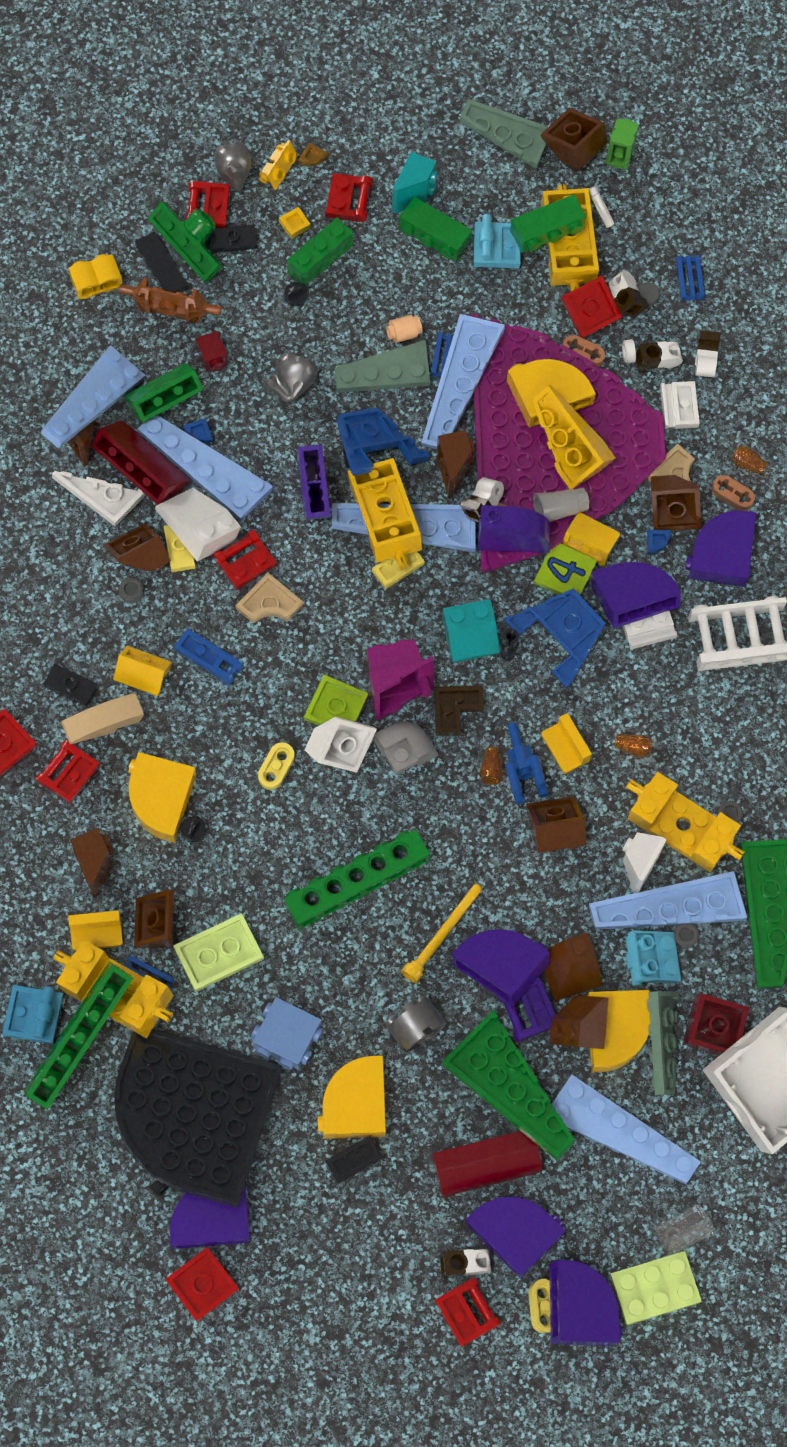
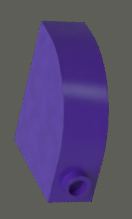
M322 444L298 447L296 458L305 519L330 518Z
M481 505L478 526V551L550 553L551 524L544 515L520 507Z
M729 511L717 515L708 521L696 538L691 556L687 555L685 570H689L688 579L745 587L749 578L756 512Z
M625 562L591 572V589L613 629L680 607L681 591L670 575L653 565L640 562Z
M496 929L480 932L465 940L452 953V960L455 968L513 1007L550 965V952L542 943H535L520 933Z
M246 1184L238 1208L185 1194L173 1212L170 1223V1246L172 1250L250 1243Z
M501 1197L490 1200L478 1207L464 1223L519 1279L565 1233V1230L562 1228L564 1223L556 1215L550 1216L537 1204L518 1197Z
M557 1260L550 1263L551 1344L613 1346L620 1343L623 1330L622 1325L619 1323V1309L615 1295L608 1282L596 1270L580 1262Z

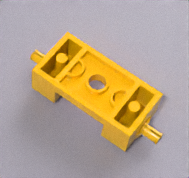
M561 184L557 186L558 190L543 191L541 207L574 194L586 215L585 228L574 236L566 235L555 243H548L550 285L570 286V291L578 288L579 285L586 284L597 278L599 266L589 188L567 190V185L563 184L562 189Z
M394 458L374 463L370 473L353 476L351 470H349L350 488L355 503L359 505L366 525L376 563L396 558L399 569L403 570V565L407 569L409 564L405 556L422 550V541ZM381 502H389L391 504L387 508L378 507Z
M658 771L644 787L633 779L630 780L626 788L636 793L638 798L630 811L628 820L651 835L667 839L665 844L710 873L726 853H729L738 860L744 855L745 851L733 845L734 838L741 825L721 812L717 817L678 793L676 791L678 784ZM678 820H686L690 828L682 831L677 828L676 822Z
M83 940L71 957L60 950L56 952L57 955H54L53 959L65 965L64 971L56 981L57 985L64 993L80 1002L84 1000L109 961L129 973L134 979L109 1015V1018L139 1035L147 1038L159 1018L167 1023L170 1021V1018L172 1019L173 1013L166 1010V1007L174 995L167 985L147 974L143 977L110 959L105 951Z

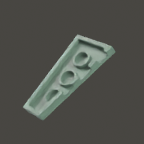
M471 99L467 100L460 116L461 123L537 169L547 146L541 138V134L548 126Z
M426 340L335 367L337 393L430 386Z
M680 991L649 992L647 1009L650 1012L648 1031L652 1040L650 1059L653 1063L654 1072L652 1086L655 1089V1095L675 1094L677 1061L675 1058H672V1053L677 1048L678 1038L673 1033L674 1023H678L679 1012L674 1011L675 1000H679Z

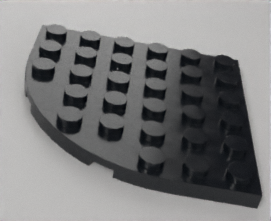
M152 1029L147 1038L133 1031L118 1072L115 1086L116 1122L125 1146L138 1164L161 1183L189 1195L238 1208L282 1072V1066Z

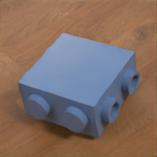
M276 997L273 1004L269 1002L262 1014L265 1019L262 1025L257 1024L252 1032L253 1048L256 1049L255 1052L264 1058L269 1059L271 1056L279 1060L278 1064L288 1070H292V1068L299 1070L301 1064L306 1065L311 1057L312 1051L309 1049L313 1041L317 1043L324 1031L321 1028L322 1020Z

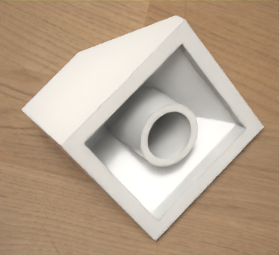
M334 717L314 728L305 751L318 763L357 773L377 729L373 726Z
M638 832L634 839L628 838L622 851L626 852L623 862L633 893L640 892L667 839Z

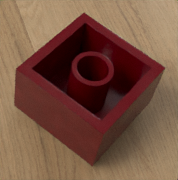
M703 993L695 995L682 1045L720 1056L742 1038L750 1007Z

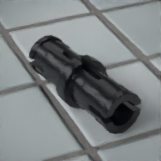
M507 629L500 641V655L504 660L506 656H508V661L512 660L518 651L519 634L516 630H513V633H511V629Z

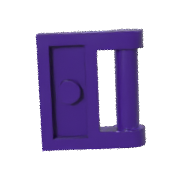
M540 978L520 998L532 1026L530 1028H524L515 1005L512 1007L499 998L500 1003H504L516 1034H514L516 1042H522L532 1036L550 1030L555 1012Z

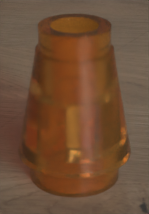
M742 444L738 446L731 458V461L735 462V466L758 473L759 475L762 474L768 464L748 445L743 446Z
M617 734L614 748H618L640 759L642 757L648 758L652 739L647 738V735Z
M487 747L485 749L479 772L481 781L484 784H499L504 776L500 749L497 747Z

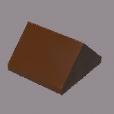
M168 889L136 898L135 948H174L175 898L173 890Z

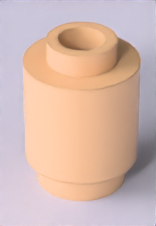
M412 315L390 320L389 326H386L387 335L395 343L416 338L418 334H422L421 321L418 316Z

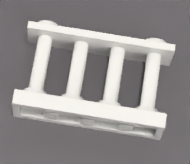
M770 596L759 601L710 607L698 605L691 609L688 620L689 622H699L704 649L697 659L698 671L787 660V641L784 639L779 611H783L787 603L786 597ZM769 612L775 643L764 646L760 641L755 614ZM746 615L751 646L740 649L737 646L732 617ZM722 618L728 648L725 651L716 652L713 649L708 620Z

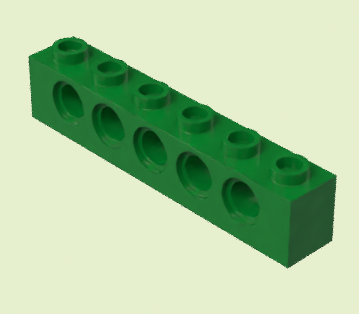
M416 829L411 832L409 830L403 831L396 836V840L377 845L374 851L367 855L362 853L353 858L352 863L347 866L339 865L330 871L331 874L324 878L319 876L312 879L308 883L309 886L301 890L299 888L291 890L286 894L287 897L284 898V906L299 931L429 862L430 853ZM401 850L406 853V857L397 859L393 853ZM374 862H381L385 867L377 871L371 865ZM354 873H358L363 879L359 882H353L349 877ZM331 885H337L341 890L336 894H332L327 888ZM314 896L319 902L316 905H308L305 900L308 897Z
M110 961L107 963L25 1088L24 1093L26 1097L48 1110L134 979L129 973Z

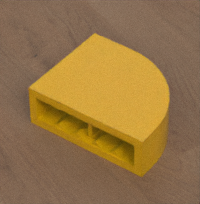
M541 359L526 364H516L508 370L507 383L529 428L540 424L532 399L548 385H551L575 411L594 404L596 393L591 383L580 370L566 362Z
M138 752L136 759L131 760L128 773H131L129 796L133 813L141 826L150 834L159 839L175 843L196 778V768Z
M650 990L588 993L587 996L608 998L604 1049L590 1048L591 1073L608 1072L621 1068L631 1062L641 1051L649 1035L650 1012L647 1009V1000Z
M367 1056L353 1060L340 1068L331 1078L323 1098V1116H318V1132H323V1139L366 1138L368 1136L385 1137L383 1056Z

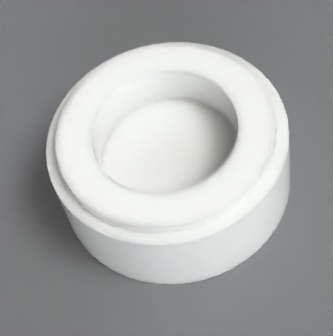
M633 339L624 340L622 343L624 361L626 363H635L636 351Z

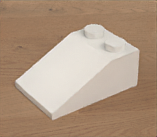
M194 488L155 506V510L197 562L233 544L241 528L226 508Z

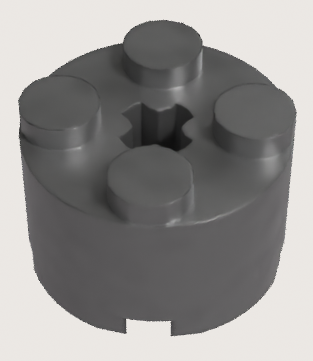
M426 995L419 998L416 1002H409L401 1008L403 1013L400 1016L395 1015L385 1022L387 1029L406 1054L420 1047L419 1044L425 1040H430L446 1024Z

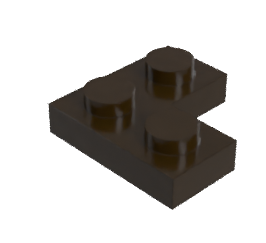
M483 685L434 687L436 736L460 735V712L484 711Z

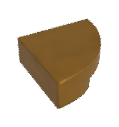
M309 143L299 157L298 164L307 167L317 166L327 160L329 152Z

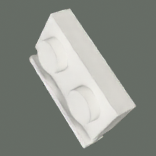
M695 381L672 382L671 384L661 383L660 391L664 428H698L700 422Z
M670 611L623 626L630 650L677 637Z

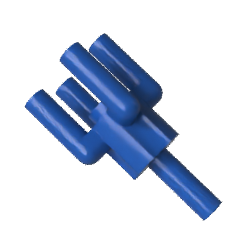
M509 723L507 727L513 748L507 751L509 761L505 767L515 803L522 804L525 802L520 780H526L534 776L539 797H547L549 793L539 757L533 755L530 746L522 745L517 723Z

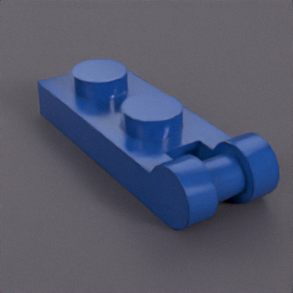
M188 628L174 646V651L219 678L221 682L228 686L234 681L233 677L236 672H240L244 667L238 659ZM223 663L229 666L226 671L220 668Z

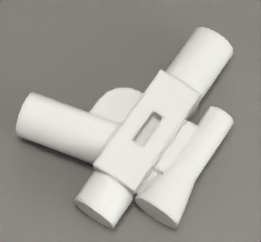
M596 186L589 188V196L606 228L611 227L615 223Z

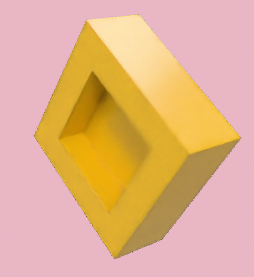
M299 207L279 217V223L291 239L311 229L310 222Z

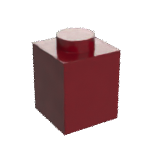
M218 331L195 338L196 349L206 372L219 371L228 365L227 352Z

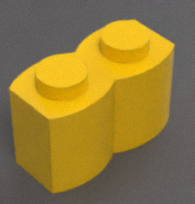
M112 254L98 255L92 261H77L69 267V275L78 299H85L95 296L100 292L118 289L120 284H122V277Z

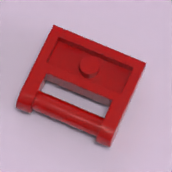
M333 173L326 217L335 219L338 217L342 220L365 222L367 219V200L369 189L373 185V178L367 175L357 177ZM354 187H359L360 193L357 209L350 210Z
M190 182L188 188L190 192L188 215L185 217V220L195 209H198L199 194L206 193L204 212L212 218L215 228L226 227L230 184Z
M253 529L238 542L223 551L218 550L213 553L216 563L236 590L276 566V561ZM253 544L255 547L254 550L231 564L227 563L226 560L249 545Z
M64 740L60 745L61 749L45 770L42 773H38L35 780L41 786L48 788L71 804L99 768L100 763ZM68 755L74 756L57 779L52 781L50 778Z
M475 1277L435 1300L437 1307L460 1347L467 1345L502 1324L499 1317L494 1316L478 1288L479 1283ZM465 1292L470 1293L486 1321L485 1324L479 1325L462 1294Z

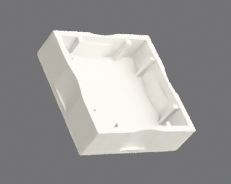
M778 1007L703 1069L706 1076L760 1151L774 1154L787 1143V1008Z

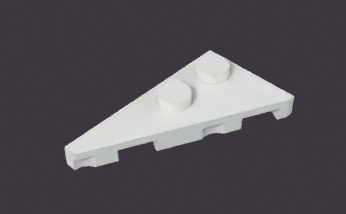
M54 471L52 473V478L115 527L146 496L139 488L136 491L123 488L122 484H110L104 480L90 477L86 479L74 477L72 473L64 471Z

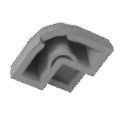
M408 721L394 723L375 733L373 737L382 756L386 757L396 775L415 765L418 767L439 756L426 732L416 723Z

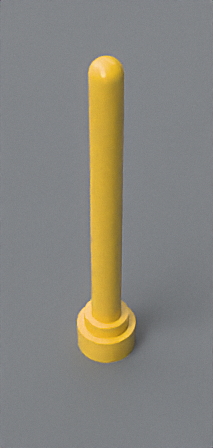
M480 884L472 886L418 958L403 967L401 973L408 980L418 983L423 976V966L482 891Z

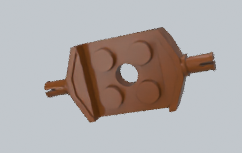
M144 278L135 287L120 284L119 294L133 296V300L136 301L139 310L146 311V313L155 312L198 323L201 317L206 315V312L218 316L221 315L222 306L208 304L197 289H193L191 297L182 292L172 293L159 287H148V278Z

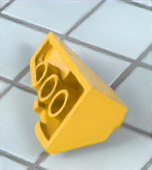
M548 385L532 399L541 427L545 429L549 442L547 444L549 450L552 449L556 463H554L556 470L569 489L576 488L596 475L616 458L603 439L551 385Z

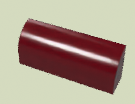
M123 420L101 427L91 444L93 449L157 505L177 496L190 480Z
M522 1131L432 1154V1161L442 1198L542 1173L538 1145Z

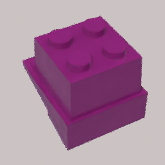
M403 639L396 643L378 644L372 648H367L371 703L376 720H381L401 710V705L421 695L422 697H429L431 695V690L434 689L433 656L425 660L421 659L415 639Z

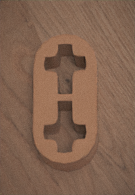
M570 335L566 337L563 342L564 346L569 348L576 344L577 348H574L573 351L591 360L590 357L594 353L597 354L598 357L591 361L594 362L595 366L601 367L605 357L602 347L579 336Z
M726 475L717 477L713 483L712 492L721 501L738 511H748L752 508L755 495L746 486ZM726 484L727 489L719 490L720 486ZM746 496L747 501L744 503L739 502L740 498Z

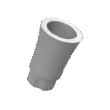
M584 488L534 493L533 506L534 511L544 515L552 522L587 511L589 509V498Z

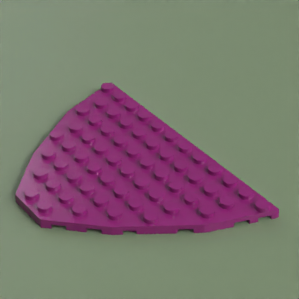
M471 314V317L483 319L478 317L479 315ZM490 319V320H488V321H492V322L499 323V321H498V320H495V319ZM505 325L504 332L474 391L477 483L483 477L503 483L504 491L499 503L533 511L534 493L569 489L556 470L554 464L556 460L552 449L549 450L547 444L549 440L545 429L541 427V424L531 428L528 427L507 383L508 370L516 364H526L541 359L563 361L580 370L591 383L596 393L594 404L576 410V412L603 439L616 457L599 473L574 488V490L584 488L588 494L589 509L581 513L598 521L620 507L665 461L663 415L658 410H653L633 389H628L620 382L621 379L607 369L602 370L595 366L591 360L564 345L556 344L549 340L550 337L541 332L516 325ZM576 515L550 522V550L564 543L565 533ZM480 551L481 573L496 571L499 568L544 553Z

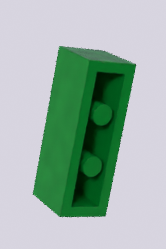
M573 194L511 219L510 232L521 253L535 251L541 245L549 242L555 243L566 235H574L581 232L585 228L586 215Z
M415 196L399 216V228L404 234L417 238L424 246L434 248L447 259L451 258L457 262L471 242L472 230Z
M337 217L287 259V273L296 282L303 283L306 286L353 246V231Z
M184 363L124 395L133 416L143 423L204 389L195 369Z

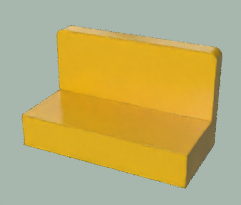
M579 512L565 533L563 545L594 558L598 564L605 566L620 533Z
M126 646L119 654L113 679L157 696L161 691L164 677L170 671L172 662Z
M568 713L560 716L556 725L541 732L544 742L564 774L590 762L592 753Z
M119 910L68 915L73 951L78 949L83 940L98 948L123 945Z

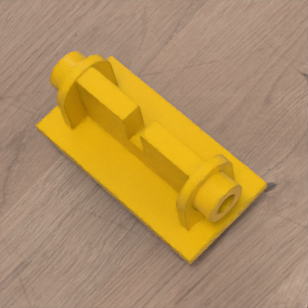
M290 140L286 144L281 143V145H277L270 157V161L274 163L267 162L259 173V180L264 184L270 182L274 190L284 180L285 175L298 157Z

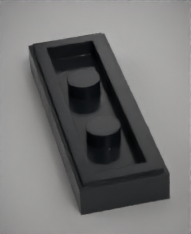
M155 232L134 241L136 248L163 290L176 293L188 289L187 283Z

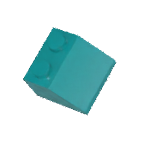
M414 152L410 153L393 187V213L396 214L404 211L414 196L425 203L429 196H434L438 185L435 183L438 177V171H436L437 161Z
M490 599L443 608L442 622L452 663L500 654L496 620Z

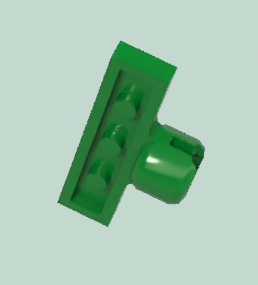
M161 201L147 219L203 282L209 283L223 267L204 244L206 238L215 229L214 221L208 214L198 209H195L185 221H182L166 202Z

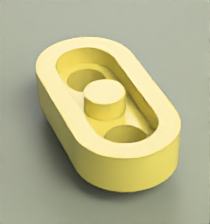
M277 743L268 753L258 772V780L263 788L273 790L282 784L294 762V750L289 744ZM280 754H284L287 758L279 760L277 757ZM268 775L275 776V779L273 781H268L266 777Z
M540 1279L532 1283L529 1288L530 1315L533 1328L539 1333L546 1334L551 1332L550 1281ZM539 1289L544 1292L543 1298L538 1296ZM541 1316H544L546 1318V1325L541 1323Z

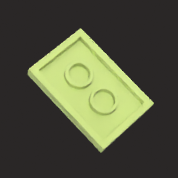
M242 913L173 946L195 992L264 960Z
M685 1251L610 1274L626 1326L702 1302Z

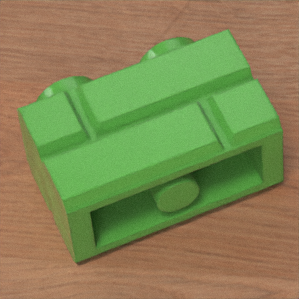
M619 118L616 120L610 138L606 158L607 165L623 170L628 169L639 126L637 123L629 119Z

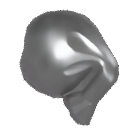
M240 142L222 145L214 153L216 170L235 191H240L251 168V156L248 147Z
M283 353L276 362V374L271 375L270 379L264 382L263 387L274 391L283 402H292L315 381L317 376L316 364L310 359Z

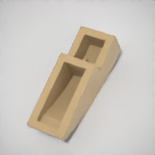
M133 693L84 710L63 720L61 724L69 743L74 744L115 733L117 728L140 723L144 713L136 694Z

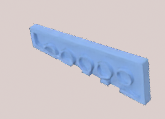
M460 314L421 442L422 446L437 449L438 436L455 431L504 332V324Z
M109 346L43 427L41 434L59 449L141 383L146 375L114 347Z
M158 415L145 421L138 428V433L240 522L273 491L271 484Z
M332 503V529L368 535L358 503ZM379 504L378 507L387 508L391 504ZM410 504L421 534L422 544L475 552V521L469 520L460 505Z
M734 871L589 903V910L595 930L679 925L683 923L733 922L747 919Z
M574 1075L570 1076L552 1103L555 1111L561 1116L570 1131H575L593 1142L605 1145L617 1153L620 1152L633 1158L634 1161L650 1166L652 1169L684 1184H687L701 1162Z

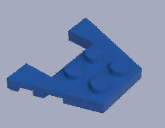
M379 408L339 414L336 420L353 476L370 473L374 467L365 454L367 452L398 447L410 465L427 462L430 454L425 449L421 451L414 445L416 442L414 439L401 434L398 431L399 426Z
M574 588L549 598L539 605L528 607L518 614L507 616L504 619L512 630L518 632L519 637L539 621L570 656L552 671V674L566 689L572 684L606 626L602 618Z

